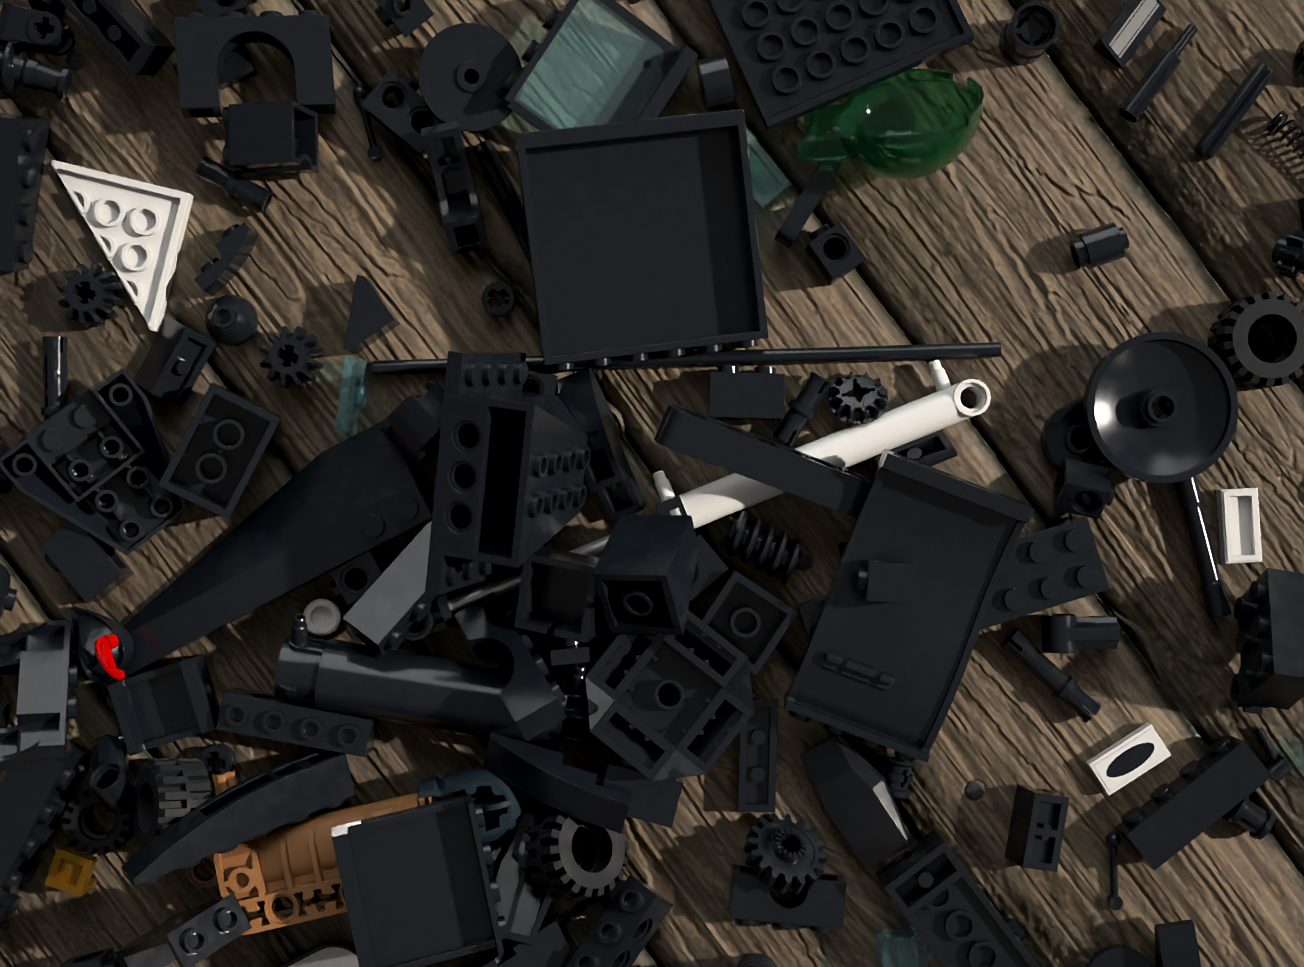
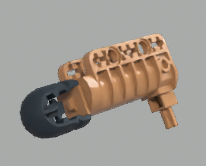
M475 767L445 775L443 780L438 777L420 780L418 792L308 817L299 823H286L274 828L273 833L266 837L250 838L238 843V846L230 852L223 854L215 853L203 858L211 860L215 865L216 872L212 878L201 877L197 872V865L187 869V876L192 884L200 888L219 885L221 897L234 893L241 908L243 906L246 913L253 917L250 921L252 928L241 935L254 934L347 912L332 841L331 827L433 803L432 796L437 798L446 797L449 792L465 789L463 795H472L479 786H487L482 788L481 795L471 798L474 805L481 803L483 814H486L484 816L486 827L479 828L481 841L491 842L507 836L518 826L524 813V797L521 790L513 787L486 767ZM235 770L212 776L216 796L238 784ZM340 883V887L337 889L335 884ZM299 892L303 893L302 900L298 894ZM318 893L320 898H315V894ZM276 898H280L283 906H279V899ZM260 901H265L264 909H262L263 905ZM293 913L292 915L286 917L280 916L284 914Z

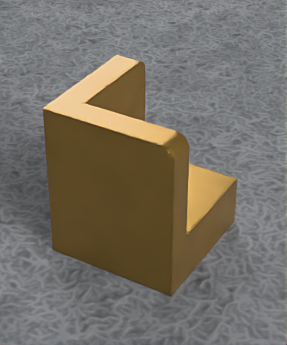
M72 841L57 848L44 885L81 897L96 886L97 879L91 876L98 858L77 851L74 847L78 842Z

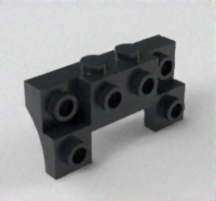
M71 620L46 621L27 632L0 636V675L19 674L16 709L18 725L0 729V771L25 769L26 760L66 758L69 719L77 718V696H70L71 688L78 687L79 681L78 665H71Z

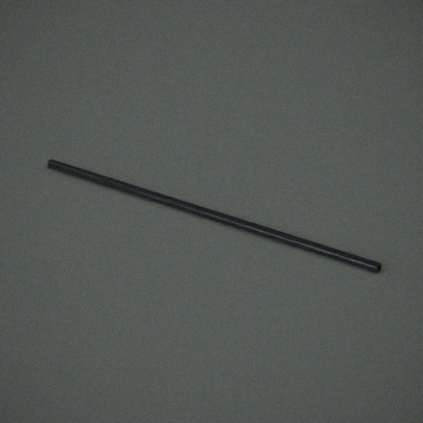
M1001 343L721 350L706 353L685 351L686 355L663 357V352H649L648 360L627 362L626 355L611 357L612 364L602 366H589V360L575 361L574 369H586L588 367H592V369L1000 357ZM526 356L525 362L528 364V371L552 370V365L543 364L542 356ZM447 358L378 360L372 362L373 375L446 373Z

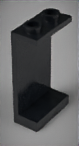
M234 893L177 913L114 953L122 967H166L175 960L180 967H192L252 927Z

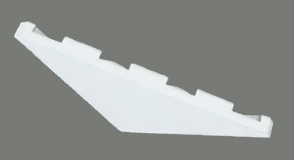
M52 160L51 166L58 173L67 188L66 191L81 216L85 218L94 233L93 236L107 259L112 263L132 301L137 305L145 318L147 326L151 331L159 333L194 196L190 193Z

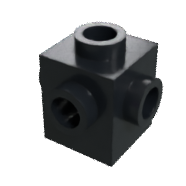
M374 0L378 7L373 11L387 29L393 25L398 33L405 38L434 15L424 0H404V6L400 9L397 8L398 0Z

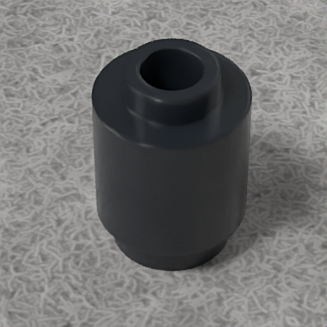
M1112 222L1077 234L1076 239L1070 240L1069 247L1073 261L1078 269L1083 267L1092 269L1124 258L1125 249L1129 248V240L1124 228H1118Z

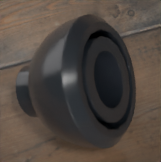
M224 295L211 303L206 312L205 322L209 334L217 342L226 346H238L246 343L254 335L258 325V315L255 307L246 298L238 295Z

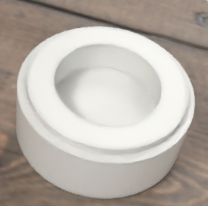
M320 598L310 602L303 614L306 617L307 629L319 636L335 632L340 627L343 619L341 607L337 602L329 598Z

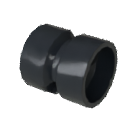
M1040 2L1026 3L1018 8L1000 34V49L1005 58L1019 65L1032 64L1040 59L1053 44L1059 33V19L1054 10L1045 3Z

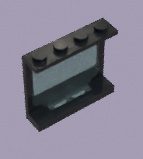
M567 0L560 11L554 7L541 27L547 31L538 43L533 39L522 54L521 59L526 63L517 74L512 71L504 81L500 90L505 94L500 103L539 131L655 119L659 116L699 54L688 46L678 49L615 0Z

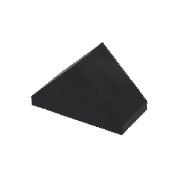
M362 275L356 276L344 349L353 353L361 352L401 324L373 283Z

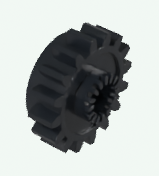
M772 813L768 821L763 817L759 818L757 824L752 826L746 837L747 842L743 847V852L749 854L745 863L751 867L754 873L753 876L765 884V887L780 891L782 894L790 891L799 894L803 887L810 890L824 872L825 867L823 864L827 860V854L820 851L825 843L821 840H814L813 836L816 833L814 828L808 831L803 828L804 820L800 819L796 824L792 822L790 814H786L783 820H780L775 813Z

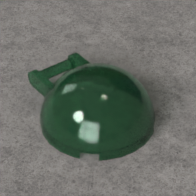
M907 70L850 95L845 104L827 105L805 115L806 133L805 137L799 142L798 155L807 162L854 159L864 169L890 179L909 180L929 176L955 161L973 140L983 111L984 93L982 87L970 77L967 78V85L953 81V71ZM821 131H834V134L820 135Z

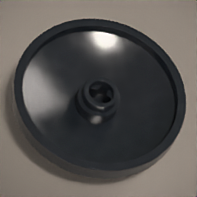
M1174 332L1142 334L1112 348L1092 371L1083 398L1085 428L1097 453L1109 466L1119 473L1146 483L1179 482L1190 479L1207 470L1223 455L1229 446L1238 420L1237 390L1224 362L1202 342Z

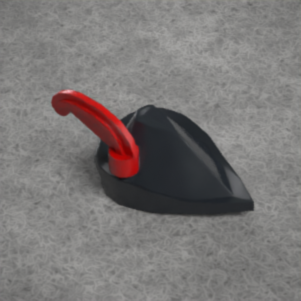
M75 606L70 607L78 658L85 675L96 683H102L111 678L122 680L125 677L122 669L126 667L134 651V643L129 631L118 622L91 610Z

